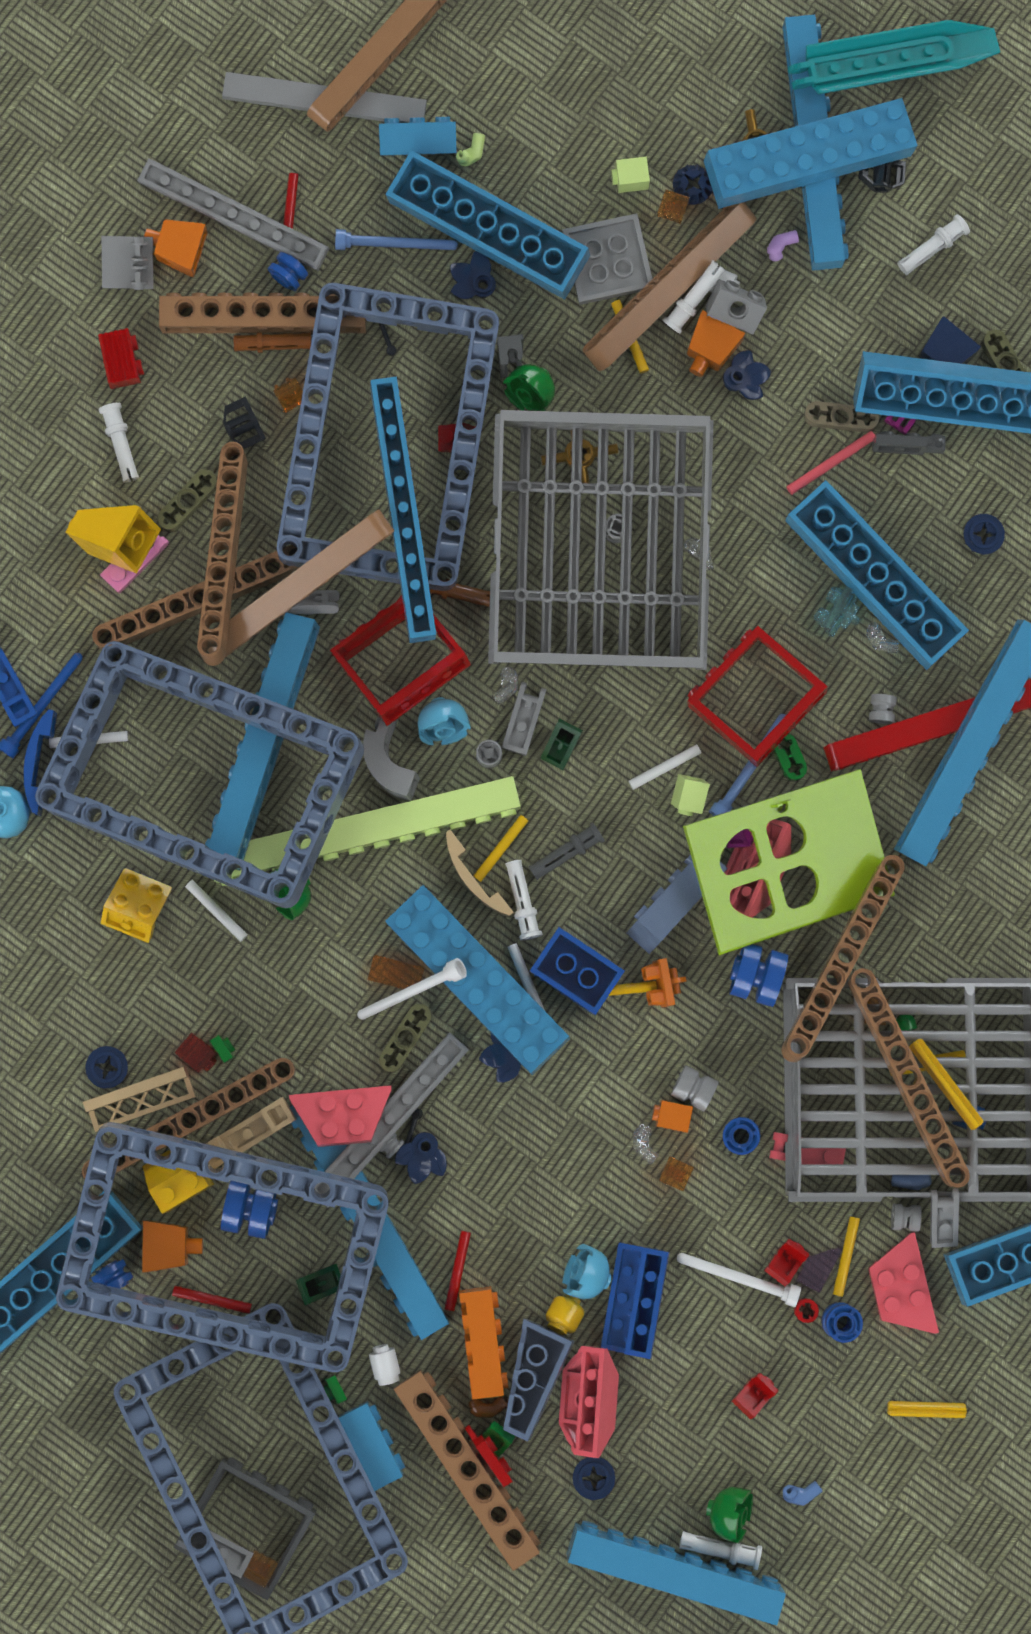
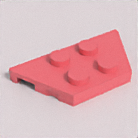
M390 1085L289 1095V1100L318 1147L372 1142L376 1127L382 1117L392 1090Z
M911 1232L896 1246L888 1250L883 1257L868 1267L880 1320L937 1334L939 1330L915 1232Z

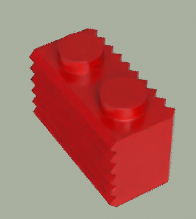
M128 328L99 334L101 352L110 388L115 389L141 383L140 375H144L141 359L136 360L135 351L139 350L136 335L131 336Z

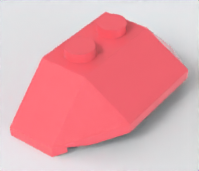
M777 819L770 821L767 824L766 830L774 857L778 859L790 855L791 825ZM754 839L749 847L734 848L726 865L728 868L724 872L726 875L754 867L758 864L759 857ZM782 872L780 875V881L784 875V872ZM763 879L736 887L730 892V902L733 908L748 917L753 918L771 904L767 886Z
M581 1346L578 1353L563 1368L559 1425L566 1440L571 1445L574 1455L600 1458L615 1430L619 1374L608 1349Z

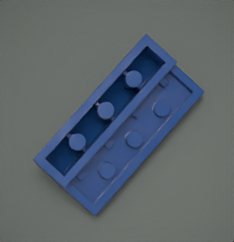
M618 1243L600 1348L646 1359L652 1358L670 1252Z

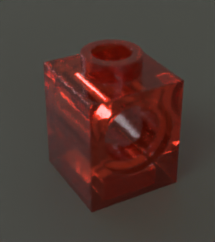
M192 1032L174 1052L198 1073H202L204 1070L209 1072L217 1062L214 1057L218 1053Z

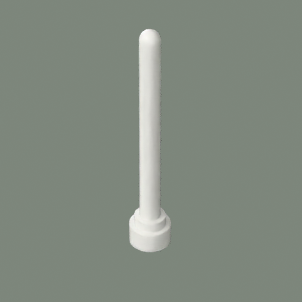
M453 959L446 963L443 971L359 1010L357 1016L359 1019L364 1020L446 980L457 982L467 976L465 965L460 959Z
M684 1253L677 1255V1261L681 1264L781 1297L780 1300L785 1301L786 1305L792 1307L797 1305L801 1292V1287L791 1284L790 1286L786 1285L783 1287Z

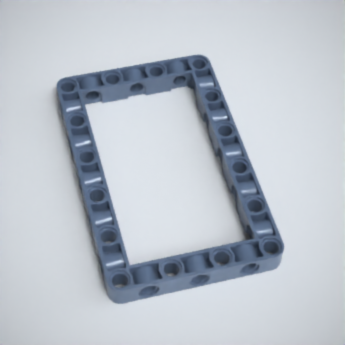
M328 283L321 288L277 540L278 558L283 564L301 567L333 543L331 541L307 538L305 535L312 506L315 474L319 464L323 441V427L327 417L332 374L336 364L343 317L349 315L366 318V321L393 326H397V324L417 327V330L448 335V332L468 336L470 343L434 559L425 557L429 589L448 591L455 586L458 577L499 318L490 309L339 283ZM334 294L340 299L338 302L331 304L326 301V297ZM381 303H386L391 309L387 312H381L377 309V306ZM438 312L442 318L438 321H432L428 318V314ZM487 320L492 324V327L484 330L479 326V323ZM322 344H327L331 347V350L326 354H322L317 348ZM474 370H480L484 373V377L476 380L470 373ZM313 394H319L323 399L320 403L313 404L309 401V397ZM466 420H472L475 422L476 427L472 430H467L463 427L462 423ZM305 444H310L314 447V451L310 454H303L300 448ZM457 470H464L467 472L468 477L465 480H458L455 478L454 473ZM294 495H303L306 498L305 502L301 505L294 504L291 501ZM450 520H455L459 523L460 528L456 531H451L445 524ZM287 545H294L297 548V552L292 556H287L283 553V548ZM372 548L339 573L400 584L399 573H390L386 569L388 563H397L396 553ZM442 570H446L451 573L452 578L447 582H443L438 579L437 574Z
M112 641L107 643L101 650L38 786L35 798L39 806L55 816L279 907L291 908L300 899L363 757L364 745L351 731L126 644ZM122 653L121 658L113 662L115 655ZM167 670V675L159 680L160 673ZM127 677L329 756L322 773H318L306 800L307 806L301 820L296 822L284 849L286 853L278 871L275 870L271 874L267 873L253 864L227 853L222 855L202 843L179 834L175 836L155 824L132 815L128 817L108 805L88 797L81 798L74 794ZM213 688V693L209 697H204L206 690ZM96 700H100L98 707L92 709V704ZM260 706L257 714L250 715L252 708ZM300 725H307L304 732L296 733ZM354 742L352 750L343 752L344 746L347 743ZM78 746L77 753L70 756L71 750ZM332 790V796L328 800H322L324 792ZM56 794L54 802L48 804L49 797ZM102 812L100 820L94 822V816L97 813ZM148 830L146 839L139 841L140 834ZM309 838L311 840L310 845L306 849H301L302 841ZM194 849L193 857L185 860L186 853ZM241 868L240 876L232 879L233 871ZM284 887H289L287 896L279 898L280 890Z
M107 1122L99 1128L95 1137L56 1294V1301L61 1309L68 1312L324 1371L340 1372L346 1368L352 1351L388 1209V1195L386 1190L377 1184L120 1123ZM112 1132L116 1135L117 1141L113 1144H108L103 1140V1134ZM166 1145L170 1148L171 1153L167 1156H160L156 1152V1147ZM122 1155L142 1159L144 1160L143 1163L173 1170L176 1168L197 1172L198 1176L228 1183L229 1180L248 1184L253 1189L282 1195V1193L303 1197L304 1201L334 1208L337 1205L356 1210L357 1214L326 1336L89 1282L119 1157H122ZM218 1157L223 1160L224 1165L219 1169H214L210 1166L209 1160ZM266 1170H272L277 1174V1177L273 1181H266L263 1179L262 1173ZM320 1182H324L329 1185L330 1189L326 1193L320 1194L315 1190V1186ZM92 1185H100L104 1189V1193L100 1196H95L90 1192V1187ZM372 1195H378L382 1198V1202L377 1206L370 1205L367 1200ZM86 1237L90 1240L91 1246L82 1248L78 1245L77 1239ZM359 1247H365L369 1250V1253L366 1257L359 1258L354 1254V1251ZM72 1289L76 1291L78 1298L69 1300L65 1297L64 1292ZM345 1299H352L356 1304L351 1309H345L341 1306V1303ZM127 1302L132 1309L128 1312H122L118 1309L117 1304ZM174 1314H179L183 1316L185 1321L181 1324H174L170 1317ZM232 1326L237 1330V1334L227 1336L223 1333V1329ZM279 1339H287L290 1345L287 1348H279L275 1343ZM332 1351H339L343 1356L339 1360L334 1361L328 1357V1354Z
M268 1304L244 1316L245 1318L267 1323L265 1315L269 1311L275 1310L281 1316L280 1322L275 1325L294 1329L286 1311L279 1304ZM228 1326L223 1329V1333L228 1336H234L237 1334V1330L232 1326ZM279 1339L275 1344L279 1348H287L290 1342L287 1339ZM196 1341L120 1380L114 1387V1397L227 1633L292 1634L401 1575L407 1568V1556L314 1368L304 1366V1370L301 1373H293L289 1368L290 1362L279 1360L375 1556L330 1579L318 1588L306 1594L304 1593L276 1608V1610L266 1616L253 1621L147 1402V1398L152 1394L170 1387L197 1373V1371L215 1362L217 1363L238 1352V1350L233 1349L222 1350L216 1345ZM173 1360H180L184 1363V1370L179 1375H173L169 1371V1365ZM125 1385H132L135 1388V1395L130 1400H124L120 1396V1390ZM324 1407L327 1409L328 1418L326 1421L318 1422L314 1419L313 1411L315 1408ZM151 1433L159 1438L158 1446L152 1450L147 1449L143 1443L145 1436ZM342 1455H347L352 1459V1467L348 1471L340 1470L337 1465V1461ZM172 1483H179L183 1488L182 1495L177 1499L170 1498L167 1493V1488ZM368 1504L373 1505L377 1511L375 1518L370 1521L362 1516V1509ZM197 1532L203 1533L207 1538L206 1545L200 1549L193 1547L191 1544V1537ZM391 1554H397L401 1559L399 1568L395 1570L389 1569L386 1564V1559ZM343 1580H349L353 1585L352 1592L347 1596L340 1595L337 1590L338 1584ZM222 1582L229 1584L231 1588L230 1595L224 1599L217 1597L215 1594V1587ZM299 1606L304 1610V1617L301 1621L293 1622L289 1619L288 1614L292 1607Z

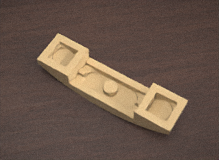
M448 830L446 832L448 851L454 868L462 882L484 905L501 915L511 917L514 912L502 896L497 892L489 898L459 859V857L466 853V849L453 832Z
M281 1097L205 1144L243 1153L295 1121L296 1117L284 1097ZM218 1157L209 1160L210 1166L214 1169L224 1164L223 1160Z

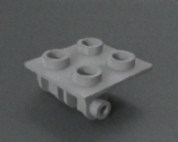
M101 236L102 288L154 289L153 237Z

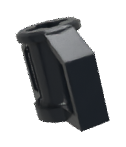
M896 160L874 166L872 180L868 177L869 168L860 170L858 178L874 192H889L905 183L906 161ZM891 167L896 168L895 185L893 186L890 185Z
M246 396L224 407L222 423L232 442H237L244 449H247L266 439ZM243 406L245 407L246 413L226 422L227 414ZM246 421H250V422H248V423H246V424H244V425H241V426H239V427H237V428L231 430L232 428H234V427H236V426H238V425H240V424H242V423H244V422H246ZM254 428L258 433L242 442L234 439Z

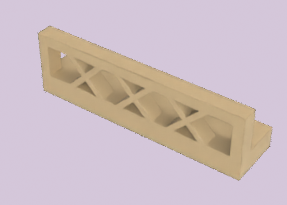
M181 1067L84 1101L83 1105L85 1111L89 1112L95 1132H98L103 1124L99 1125L95 1113L97 1109L106 1107L114 1111L109 1122L121 1124L195 1098L196 1095L187 1068ZM184 1079L189 1094L177 1097L169 1093L174 1082ZM168 1085L166 1091L160 1089V1087ZM155 1089L164 1095L160 1104L152 1106L144 1102L148 1092ZM143 1094L141 1100L138 1099V1098H136V1097H134V1096ZM167 1096L174 1098L165 1102ZM131 1098L139 1102L135 1112L128 1115L119 1109L125 1099ZM119 1102L116 1108L109 1106ZM142 1104L149 1107L147 1109L139 1111ZM117 1113L120 1114V1115H122V1116H124V1117L115 1119Z

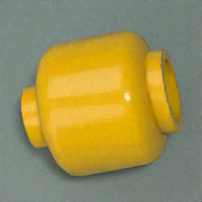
M570 1295L555 1297L545 1315L548 1321L547 1326L563 1336H566L567 1333H574L585 1314L584 1309L579 1305L580 1299Z

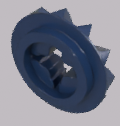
M687 164L682 169H678L673 179V191L680 201L689 205H697L709 198L712 193V187L706 169L698 164ZM699 178L697 184L699 189L696 187H692L691 189L689 188L687 190V187L689 185V181L687 179L693 181Z
M978 514L966 523L963 535L965 544L968 545L972 552L985 555L994 553L1001 547L1005 538V531L1002 523L996 517L989 514ZM983 525H985L986 533L994 535L987 537L984 544L981 541V537L975 535L982 530Z
M110 1046L97 1048L89 1055L86 1061L87 1077L97 1087L113 1088L122 1083L126 1077L128 1061L117 1048ZM109 1056H111V1065L118 1070L109 1071L104 1079V1070L96 1066V1064H105L109 1060Z
M587 1457L582 1459L574 1468L573 1484L576 1491L582 1497L589 1500H599L606 1497L612 1491L615 1484V1472L612 1465L604 1458ZM593 1466L597 1475L606 1476V1478L597 1480L596 1489H593L590 1480L582 1479V1477L591 1475Z

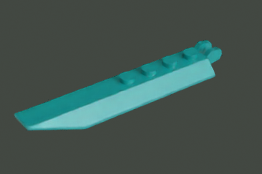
M944 20L806 45V62L793 64L787 69L791 75L800 74L808 70L809 77L800 78L791 83L793 89H804L812 85V88L818 94L961 69L999 54L1000 48L994 28Z

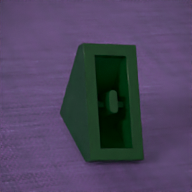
M559 718L540 759L564 770L583 730Z
M337 1263L296 1279L304 1305L337 1292L341 1277Z

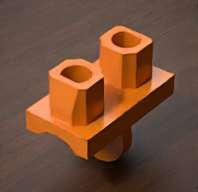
M667 958L653 961V964L642 967L641 971L644 981L656 979L657 990L646 992L648 1005H661V1008L675 1005L674 995L681 993L680 983L687 982L686 976L678 977L677 968L669 969Z

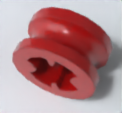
M803 1298L794 1307V1314L798 1320L810 1323L817 1318L819 1308L811 1299ZM805 1303H810V1309L813 1310L811 1316L807 1315L808 1318H803V1313L799 1311L801 1305L805 1307Z

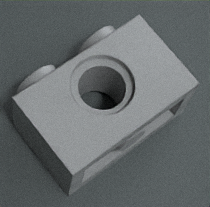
M720 279L705 305L707 316L750 334H754L767 309L765 298L761 293L755 290L746 291L734 281L727 280L725 282ZM737 301L743 303V305L739 308H734L731 306L734 302Z

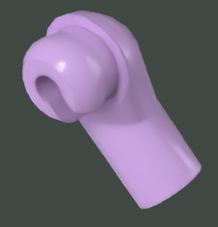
M796 230L773 237L767 247V253L771 261L781 260L783 258L782 251L785 246L799 242Z

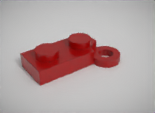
M470 1425L466 1426L465 1429L475 1447L502 1486L506 1487L513 1481L508 1473L512 1469L504 1457L499 1459L495 1454L498 1448L490 1436L485 1439L482 1435L478 1437Z

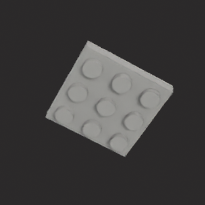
M637 213L562 230L563 234L587 246L590 252L587 263L574 283L579 305L640 292L652 280Z

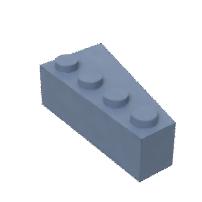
M691 855L684 861L688 866L682 872L677 869L669 877L668 881L671 884L666 890L660 887L651 897L654 903L649 908L644 905L634 917L637 921L626 933L648 954L657 947L702 897ZM720 862L721 869L725 872L728 868Z
M523 1319L522 1333L504 1422V1431L525 1441L531 1440L575 1341L533 1321Z

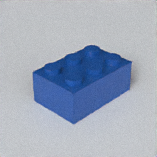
M558 927L529 971V973L594 1016L625 972L560 927Z

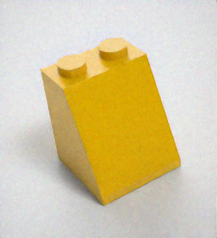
M130 505L77 510L74 518L69 522L66 533L87 554L137 574L161 528L139 506Z
M168 1150L160 1156H167L171 1151ZM152 1164L142 1166L148 1191L162 1214L170 1212L215 1185L211 1178L198 1176L197 1172L180 1168L173 1170Z

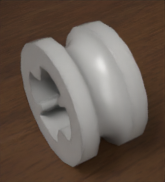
M396 1133L379 1150L380 1152H386L388 1159L404 1143L402 1139L398 1140L396 1138Z

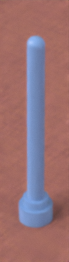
M336 229L335 250H346V248H351V246L455 250L458 247V243L455 240L351 235V232Z
M780 714L776 718V720L774 721V723L772 724L764 738L786 716L785 714ZM750 761L747 762L723 800L719 799L718 802H714L709 810L710 814L716 816L732 810V803L756 769V766Z

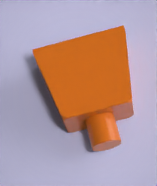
M164 220L160 232L147 228L144 237H153L154 255L157 261L190 277H194L208 231L206 225L202 223Z
M702 310L687 351V355L695 359L689 371L698 377H703L708 367L719 371L742 343L745 333L729 324L707 316V312Z
M152 1220L143 1221L142 1272L185 1266L188 1264V1254H203V1238H188L187 1226Z

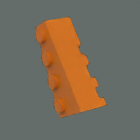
M491 1286L460 1290L459 1297L462 1307L472 1400L504 1396L503 1389L509 1387L507 1372L501 1373L500 1362L505 1361L504 1346H498L497 1335H502L500 1319H495L494 1308H499L497 1292H492Z

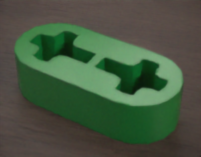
M788 734L784 741L791 742V745L788 747L790 755L787 756L786 751L779 749L778 746L773 751L784 776L791 781H798L806 774L807 764L796 739L791 734ZM791 758L795 765L801 766L797 776L794 772L789 773L788 771L791 767L789 761Z

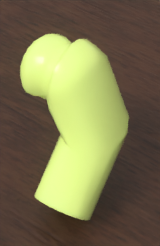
M473 133L471 147L463 150V152L462 150L457 152L456 160L461 166H470L482 158L485 141L484 134Z

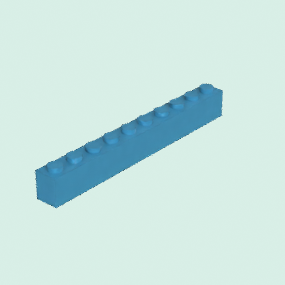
M815 14L785 17L782 29L788 68L793 64L806 62V45L819 43L818 39H821V25L816 23ZM808 70L792 75L788 72L794 127L828 118L827 112H830V98L825 96V93L818 94L812 88V85L804 89L795 90L792 88L791 83L793 81L809 77ZM839 176L802 186L812 271L842 268L845 259H848V245L843 243L842 234H845V220L840 219L839 210H842V196L837 194L836 185H839Z
M397 376L370 380V390L391 526L395 530L392 534L409 643L435 640V622Z
M285 613L284 619H281L277 626L278 637L276 643H273L269 650L270 661L268 667H265L261 674L262 685L260 691L256 692L255 695L294 709L320 630V626L315 619ZM260 706L254 707L252 715L258 713ZM246 723L244 739L237 746L238 757L236 763L229 770L228 778L230 781L228 787L221 794L220 803L222 805L219 814L214 816L212 822L213 832L211 838H208L205 843L213 851L222 855L227 853L241 860L245 858L284 739Z
M1017 619L894 848L897 852L924 866H927L928 862L932 863L937 856V846L940 840H944L947 837L951 828L949 823L953 816L956 817L963 807V803H961L963 797L973 789L976 773L978 770L981 771L988 760L986 755L990 747L993 748L1000 739L999 731L1002 725H1006L1013 714L1011 709L1015 701L1018 702L1025 692V687L1023 686L1027 679L1031 678V623L1026 620Z
M292 1105L290 1109L296 1120L291 1124L294 1129L300 1128L304 1135L300 1140L307 1152L312 1150L317 1159L313 1162L317 1170L325 1172L348 1145L318 1147ZM363 1171L355 1177L356 1180L369 1182ZM372 1195L367 1200L372 1206H377L381 1203L377 1195ZM341 1206L340 1209L346 1220L352 1219L354 1222L357 1214L356 1210ZM386 1213L373 1267H380L384 1274L380 1276L382 1283L387 1291L392 1288L397 1298L393 1301L401 1314L403 1312L407 1314L410 1321L406 1324L414 1337L419 1335L420 1339L423 1340L448 1325L449 1320Z

